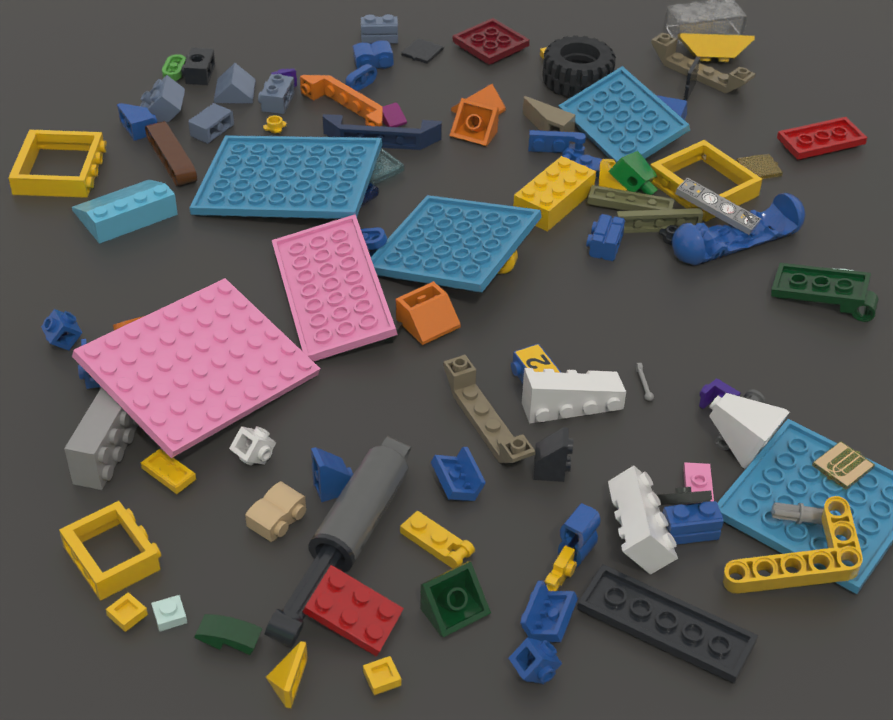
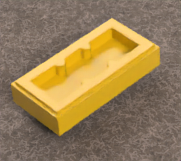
M161 448L141 462V467L144 471L176 494L196 480V474L175 458H170Z

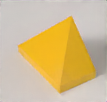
M602 159L600 161L599 186L628 191L608 172L616 164L614 159Z
M300 641L266 676L286 708H292L308 660L306 642Z

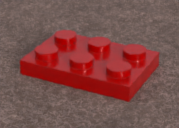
M330 565L302 612L377 657L404 608Z

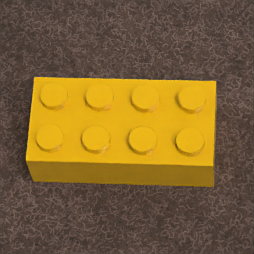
M561 156L514 194L513 206L541 210L542 218L535 226L548 232L589 196L592 185H595L596 171Z

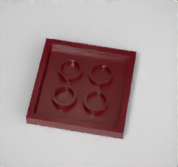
M494 18L452 36L453 43L487 64H492L515 52L521 51L528 47L530 43L528 38Z

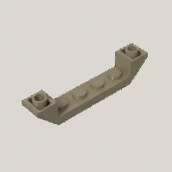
M661 33L653 38L651 43L663 65L687 76L694 60L685 57L681 53H676L678 39L671 37L667 33ZM699 63L697 81L726 94L749 82L755 77V73L746 68L738 67L728 75Z
M462 355L443 361L454 399L499 463H513L535 455V450L523 434L516 437L511 434L476 385V368L468 357Z

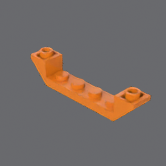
M330 75L300 76V90L305 96L316 100L326 95L365 118V126L383 127V106Z

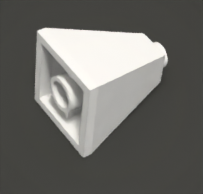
M728 393L722 398L717 396L709 406L713 410L709 415L744 469L750 465L770 441L790 413L784 408Z

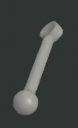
M636 363V371L639 373L646 393L644 398L647 401H652L654 394L649 390L643 372L642 363Z

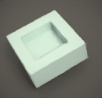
M179 595L151 603L159 632L187 623L186 614Z

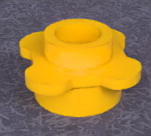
M270 116L267 118V124L263 126V129L269 130L271 133H280L282 128L286 127V122L282 121L280 116Z

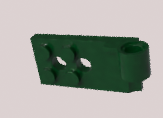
M788 263L779 264L771 289V296L839 304L840 312L852 313L853 317L861 322L871 321L875 317L879 301L876 293L868 290L871 273Z

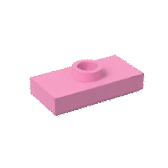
M684 462L685 487H691L692 492L711 490L712 500L710 501H714L710 464Z

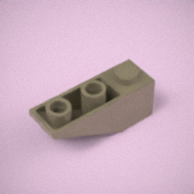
M524 97L523 114L540 131L574 132L575 114L530 97Z

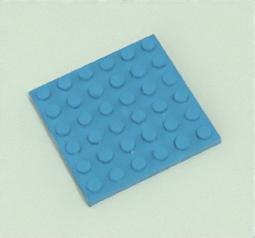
M427 195L387 239L386 244L373 254L371 260L377 276L423 283L434 281L437 285L483 292L542 218L541 210Z
M787 419L717 503L723 520L782 554L827 549L828 545L823 525L807 522L797 524L796 521L776 519L772 517L771 509L775 502L793 505L803 503L804 506L824 508L828 498L833 496L844 498L850 506L863 561L857 577L852 580L835 583L858 594L893 543V471L860 455L858 459L843 469L845 473L852 471L865 459L872 463L873 466L847 486L815 463L817 459L838 443ZM848 448L831 460V463L827 464V468L833 471L834 465L849 455L852 450ZM853 452L837 465L838 468L835 467L834 471L844 468L859 456L858 453ZM842 471L835 472L838 476L847 475ZM829 511L835 516L841 515L838 511ZM836 536V538L841 541L848 540L845 536ZM849 560L842 561L846 566H854ZM814 564L819 570L826 569L822 564Z

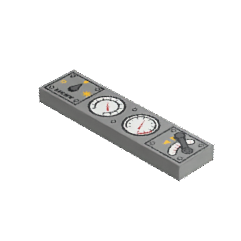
M686 178L676 190V195L748 235L752 233L761 220L758 216L689 178Z

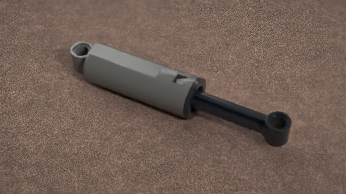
M387 436L381 446H375L368 450L310 540L308 549L315 560L284 609H277L274 612L265 630L266 636L290 648L293 647L304 626L303 619L306 614L302 611L330 565L342 572L351 569L403 483L408 472L406 460L410 454L411 446Z

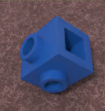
M54 309L41 326L46 336L45 338L50 344L66 350H70L82 334L76 322V317L67 311L61 312Z
M526 638L508 658L523 680L541 684L551 680L555 676V671L562 665V662L556 656L557 650L550 642Z

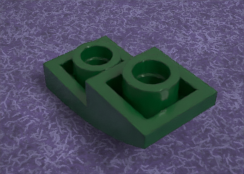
M205 614L194 638L219 650L223 644H226L251 655L262 628L233 617Z

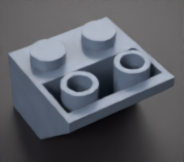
M166 75L162 80L158 79L154 83L153 88L142 95L140 107H146L151 114H154L157 122H169L181 111L185 88Z

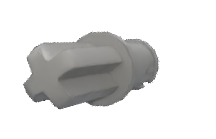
M775 502L772 506L771 514L773 518L796 521L797 524L807 522L823 525L821 518L823 508L804 506L803 503L793 505Z

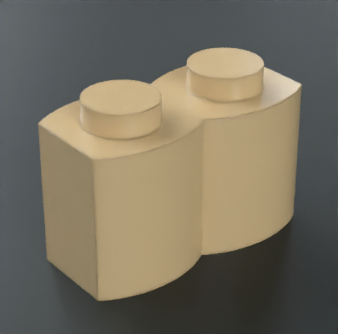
M281 481L276 483L245 514L247 527L270 542L284 536L289 525L304 516L306 512L305 496Z

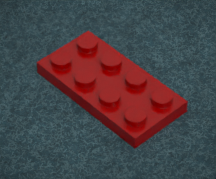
M847 117L778 131L777 139L797 160L864 145L868 138Z

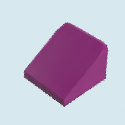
M398 103L383 106V123L387 127H399L407 124V120Z

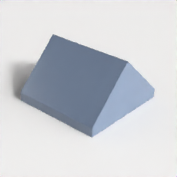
M234 63L217 79L214 103H253L255 78Z

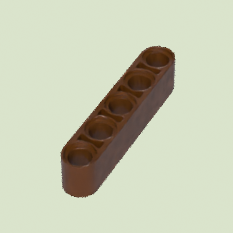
M166 121L146 125L145 132L148 141L174 184L181 186L196 182L197 173L195 167Z

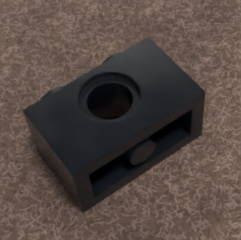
M191 48L189 55H186V63L182 65L181 69L182 76H185V83L208 85L215 68L214 49Z

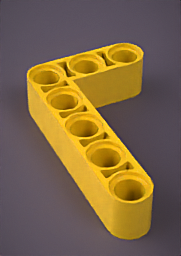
M833 496L828 498L824 504L821 518L828 545L827 549L732 560L726 564L724 569L723 585L725 589L731 593L739 594L848 581L857 577L863 557L848 502L840 496ZM829 511H838L841 515L835 516ZM842 535L845 536L848 540L841 541L837 539L836 536ZM849 560L854 566H846L842 561ZM814 564H822L826 569L819 570ZM794 567L798 572L790 573L785 568ZM765 570L771 575L763 577L758 574V571ZM736 573L741 575L743 578L740 580H734L730 577V575Z

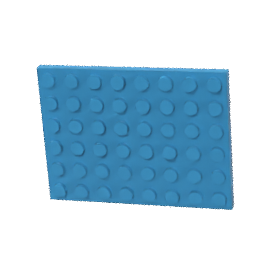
M225 136L189 207L191 215L342 219L351 215H356L357 217L382 148V138Z

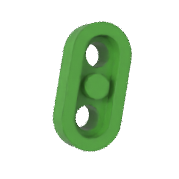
M179 54L169 56L162 68L163 78L168 75L174 81H178L182 77V65L186 63L185 56Z

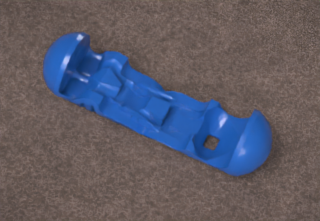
M790 193L778 194L766 211L757 212L755 209L750 211V213L761 218L759 224L750 235L730 224L707 227L704 223H698L695 226L691 223H684L675 231L672 238L674 254L682 262L699 265L700 263L795 234L801 229L805 221L804 206L797 197Z

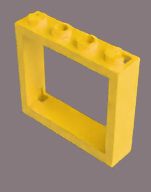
M29 130L8 177L12 195L88 198L90 189L94 187V178L98 176V167L102 165L103 154L106 153L107 142L103 140L102 132ZM40 149L89 151L80 176L29 175Z
M705 140L650 164L657 174V177L651 183L686 209L700 207L675 194L677 188L684 180L673 172L699 160H703L738 184V186L720 194V196L738 206L759 196L762 178ZM702 209V220L704 222L716 217Z

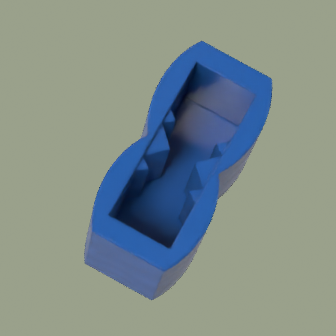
M381 40L372 44L358 43L353 46V58L357 69L365 64H370L377 68H388L394 65L393 52L388 41Z
M581 503L560 528L562 541L558 546V555L565 545L575 549L574 561L577 562L576 568L597 544L598 534L596 530L600 525L598 511Z

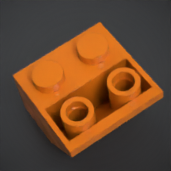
M434 281L396 298V320L402 322L403 327L422 345L461 327L448 294Z

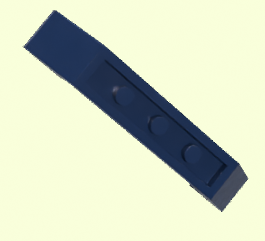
M323 114V133L328 137L382 138V148L421 150L442 139V121L422 120L421 129L346 125L343 124V115Z

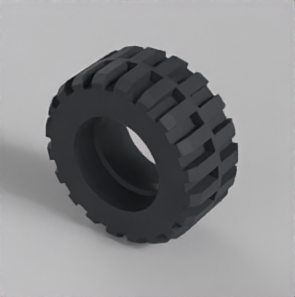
M576 35L556 39L544 51L543 81L556 94H562L567 98L573 97L615 71L616 56L610 46L596 38L592 39L588 36L578 37Z

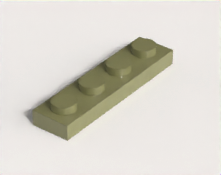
M592 185L587 204L626 211L673 209L675 199Z
M701 208L617 211L616 217L624 218V233L659 232L660 229H666L670 225H676L679 228L684 223H691L694 226L702 223L703 211Z

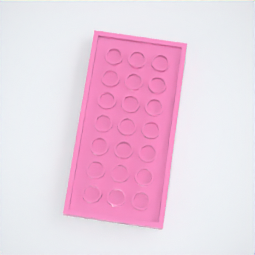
M356 215L272 240L302 351L313 362L398 335Z

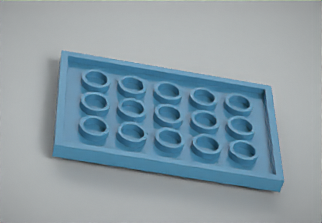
M623 66L558 105L559 109L575 114V126L608 158L614 159L615 162L635 151H639L645 159L690 131V125Z

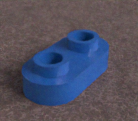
M365 64L346 77L345 85L357 92L365 88L376 79V67Z
M382 228L361 229L368 250L379 249L386 244L387 236Z

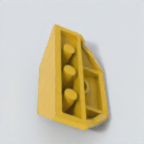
M678 34V39L694 57H700V61H711V58H718V62H729V59L735 58L755 40V36Z

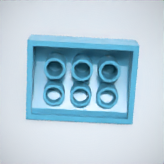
M146 180L72 207V211L99 244L178 215L174 192L165 183L154 180Z

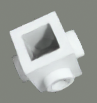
M241 426L229 449L240 456L239 459L248 465H253L254 463L265 465L266 461L271 457L272 450L277 442L268 437L270 433L261 427L256 426L255 429Z

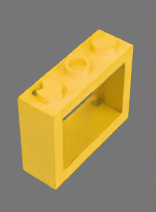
M120 501L59 529L63 547L100 601L161 570L158 559L161 557V552L154 542L151 544L148 541V535L142 525L137 526L132 511L129 508L125 510ZM121 524L141 554L102 573L82 542Z

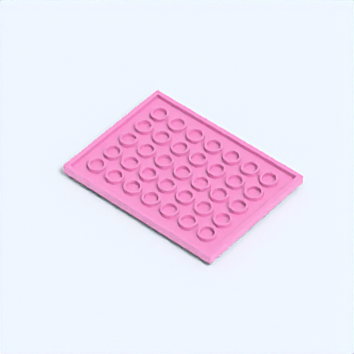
M226 278L76 348L72 354V357L170 458L319 374L321 369Z

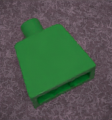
M639 151L621 157L608 171L630 192L638 193L642 191L644 194L655 195L658 191L651 183L657 177V174Z

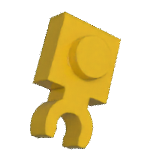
M566 545L553 564L552 572L548 574L545 580L549 591H558L559 586H562L566 577H572L577 562L574 561L575 549Z

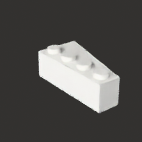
M524 368L522 406L529 424L624 409L626 390L617 372L587 371L586 374L577 373L576 370H567L566 373H556L554 369L534 372L533 368Z
M632 466L609 480L608 484L612 503L618 509L614 512L615 517L622 526L618 529L619 536L626 541V543L621 545L622 551L650 575L677 560L678 557L674 549L677 544L673 536L667 531L666 527L669 524L664 514L659 510L658 506L661 503L651 489L653 482L646 472L642 473L638 468Z

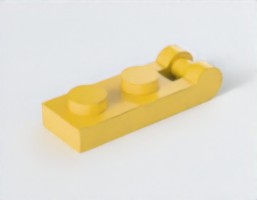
M416 511L400 525V533L451 568L461 565L465 557L468 558L475 552L471 542L461 540L419 511Z

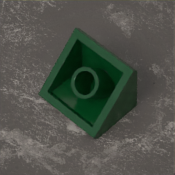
M471 561L463 563L421 584L420 609L441 637H445L491 614Z

